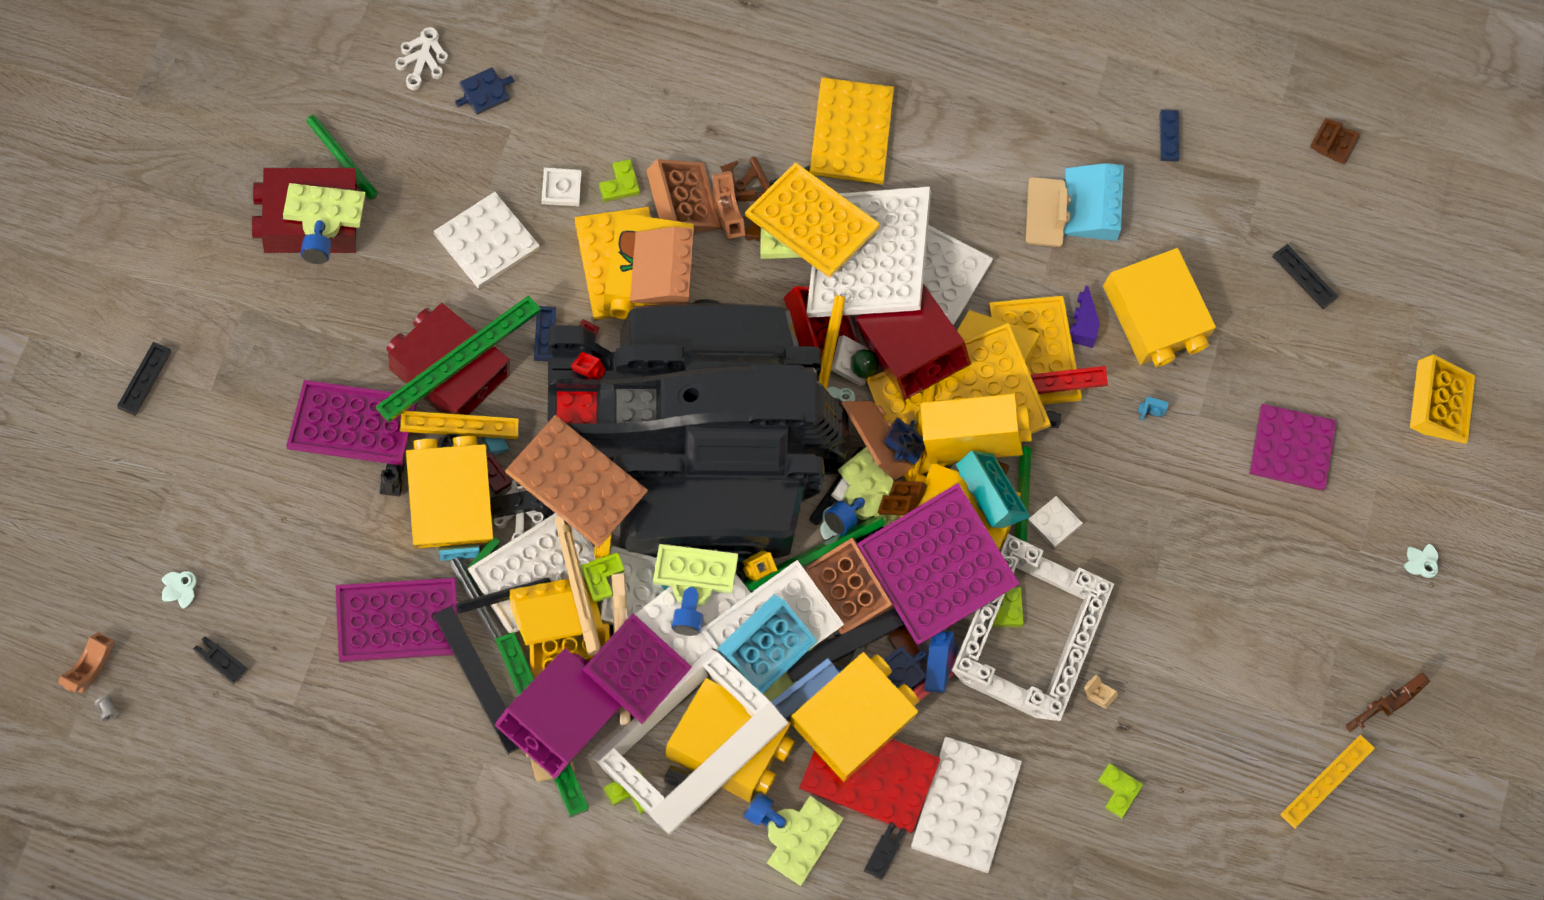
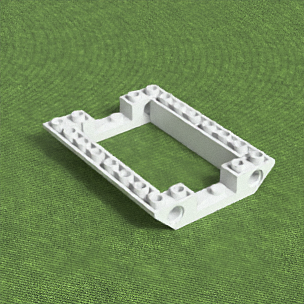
M1008 534L1001 549V554L1013 573L1015 568H1018L1083 599L1046 694L1033 686L1026 690L994 675L995 668L977 662L1004 595L975 612L952 671L965 685L1035 718L1060 721L1114 583L1080 567L1073 572L1041 557L1044 550Z
M708 649L691 665L692 668L643 724L634 718L592 757L617 784L622 785L639 802L643 810L669 835L788 725L784 717L762 693L718 652ZM708 672L713 681L733 695L752 718L671 794L664 798L622 756L708 677Z

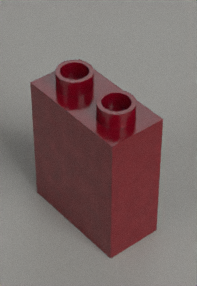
M263 168V182H253V204L262 205V216H252V238L262 239L264 253H301L303 238L306 236L302 221L283 219L289 183L357 191L356 169ZM340 226L338 234L334 238H329L332 242L330 253H356V227Z
M924 284L921 310L870 313L855 317L864 343L876 355L879 365L904 401L971 365L965 341Z
M442 302L433 311L425 308L415 318L413 322L415 328L407 336L399 333L389 342L386 349L389 352V370L407 384L476 334L477 331ZM493 346L423 399L440 413L470 415L510 376V359Z

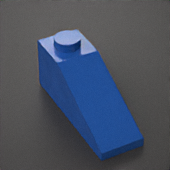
M940 632L932 637L929 647L925 692H945L958 649L953 632Z

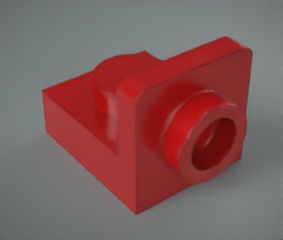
M584 352L571 365L573 371L587 376L589 379H600L606 372L599 358Z

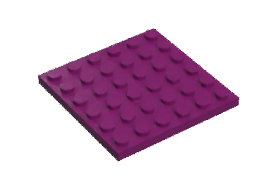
M958 483L857 543L858 548L917 646L1020 585Z

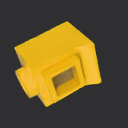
M761 551L742 561L745 566L743 568L744 573L749 579L758 580L771 572L777 571L770 552Z

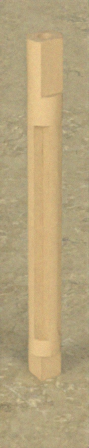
M560 516L554 518L587 652L588 655L592 656L601 649L570 524Z
M612 574L614 633L627 620L626 574ZM621 706L617 711L619 713L620 725H627L630 722V713Z

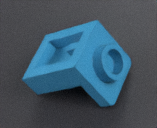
M1147 396L1145 402H1140L1138 413H1141L1139 420L1143 421L1146 412H1150L1153 416L1164 417L1169 402Z

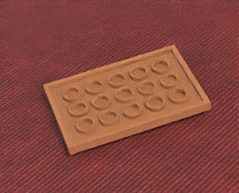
M556 415L505 471L598 548L648 491Z

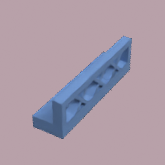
M827 658L771 703L786 720L836 677L839 672Z

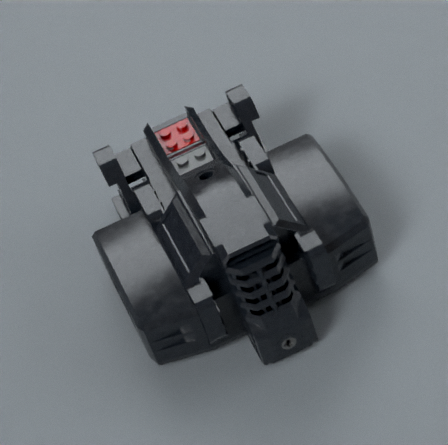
M683 303L635 306L629 311L620 330V348L614 352H610L595 343V333L583 326L554 325L549 327L548 354L552 355V359H548L547 423L556 415L648 490L620 523L621 549L655 558L658 555L659 544L711 551L717 550L719 552H733L738 554V558H749L761 551L770 552L773 559L790 555L801 502L819 494L822 489L824 475L839 473L838 469L845 464L849 448L848 414L842 405V401L838 398H833L825 387L818 382L821 373V349L818 347L798 346L788 309L781 306L736 303ZM584 352L599 358L606 372L600 379H589L587 376L573 371L571 365ZM547 508L546 519L555 514L550 508Z

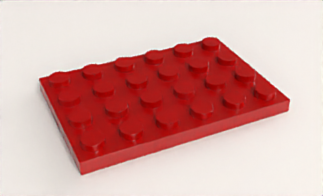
M892 739L851 777L843 782L814 750L799 789L888 825L892 822L894 827L898 829L903 828L906 832L912 834L941 758Z

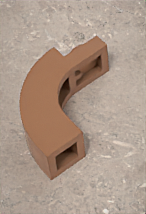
M726 171L712 174L714 200L724 235L727 239L745 236L744 220L736 203L732 172Z
M100 632L89 637L79 661L71 670L60 676L58 683L68 691L83 693L101 672L111 654L115 640Z

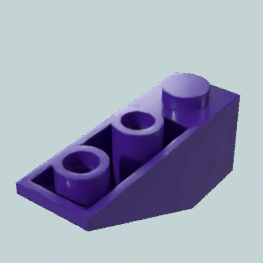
M1085 286L1084 291H1080L1077 302L1080 303V307L1075 309L1073 319L1077 320L1076 324L1071 326L1070 335H1072V343L1093 348L1100 322L1089 287Z

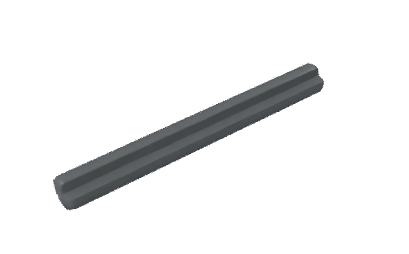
M459 557L452 559L450 565L469 599L480 597L481 595ZM488 607L476 609L492 640L495 642L496 638L503 636Z

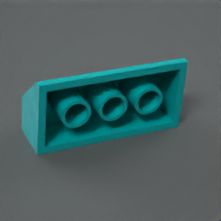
M971 450L956 464L959 475L967 483L969 492L976 498L977 505L986 515V521L990 526L1005 528L1030 517L994 454Z

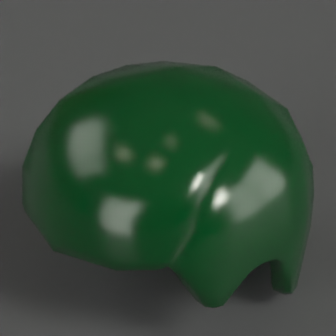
M861 349L851 356V368L858 377L869 378L876 373L879 362L872 351Z

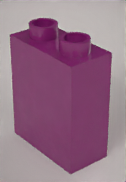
M566 648L507 707L495 724L501 732L554 779L561 774L621 707L613 697L582 670L587 665V660L579 654L570 653Z

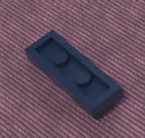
M1161 109L1160 161L1178 162L1180 159L1179 110Z
M539 306L541 312L536 317L534 361L548 362V359H552V355L548 354L549 327L555 325L556 307Z

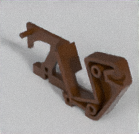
M756 156L749 159L752 167L748 169V173L735 181L733 169L738 164V161L720 167L722 172H732L736 202H756L771 187ZM756 177L764 192H754L753 189L745 191L746 186ZM743 216L745 239L747 241L756 239V241L760 242L761 227L748 217Z
M1420 673L1396 691L1391 689L1389 696L1386 698L1381 696L1378 701L1372 702L1367 706L1368 710L1349 722L1346 728L1349 732L1359 726L1363 729L1365 728L1363 723L1382 710L1389 717L1396 710L1409 703L1431 681L1424 673Z

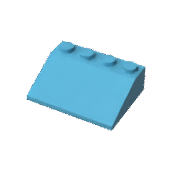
M1104 163L1066 168L1065 188H1068L1067 195H1070V205L1067 206L1070 218L1069 223H1065L1063 235L1118 240L1121 231L1124 165Z
M773 594L717 650L728 663L763 694L817 640L786 601Z

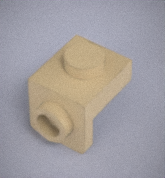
M1098 675L1089 680L1084 687L1088 700L1104 709H1107L1118 697L1117 691L1103 684Z

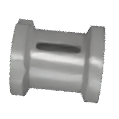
M111 695L102 696L94 702L102 714L101 719L103 722L110 721L119 715V712L111 702Z

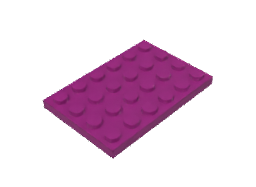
M304 380L286 446L287 450L403 465L410 432H400L401 414L388 423L376 409L379 403L395 392ZM418 402L406 411H416Z
M455 578L336 585L339 663L454 655L433 615L452 606L457 616Z

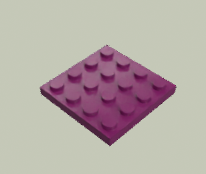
M1262 404L1249 474L1324 491L1336 420Z
M632 613L582 670L643 724L692 666Z

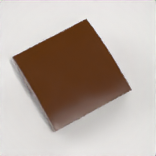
M1325 118L1310 146L1321 155L1336 162L1346 164L1360 138V133L1343 128V124Z
M893 481L889 495H883L877 513L879 515H906L916 509L926 491L927 484L924 482Z

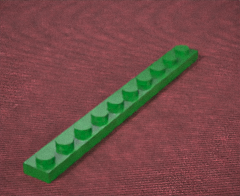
M528 295L376 406L377 411L388 423L539 314L541 308Z
M512 632L496 638L495 642L519 696L534 678L515 633ZM569 764L554 779V782L571 818L589 811V807Z

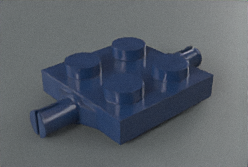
M491 67L460 81L459 85L464 92V97L455 100V104L459 108L468 103L476 115L509 101L510 97L505 90V86L514 83L512 75L501 79L496 74L494 68Z
M897 417L892 422L884 440L888 447L897 451L894 456L897 461H901L904 458L913 465L919 461L925 447L923 437L916 431L918 423H915V420L910 421L908 425Z
M900 646L884 660L892 670V673L887 678L897 689L902 684H905L912 690L926 678V674L921 670L919 662L928 655L922 649L913 657Z

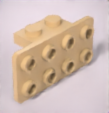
M1036 177L1029 178L1025 237L1027 244L1051 247L1062 246L1063 229L1065 223H1069L1070 212L1067 211V206L1070 205V195H1067L1068 188H1065V181Z

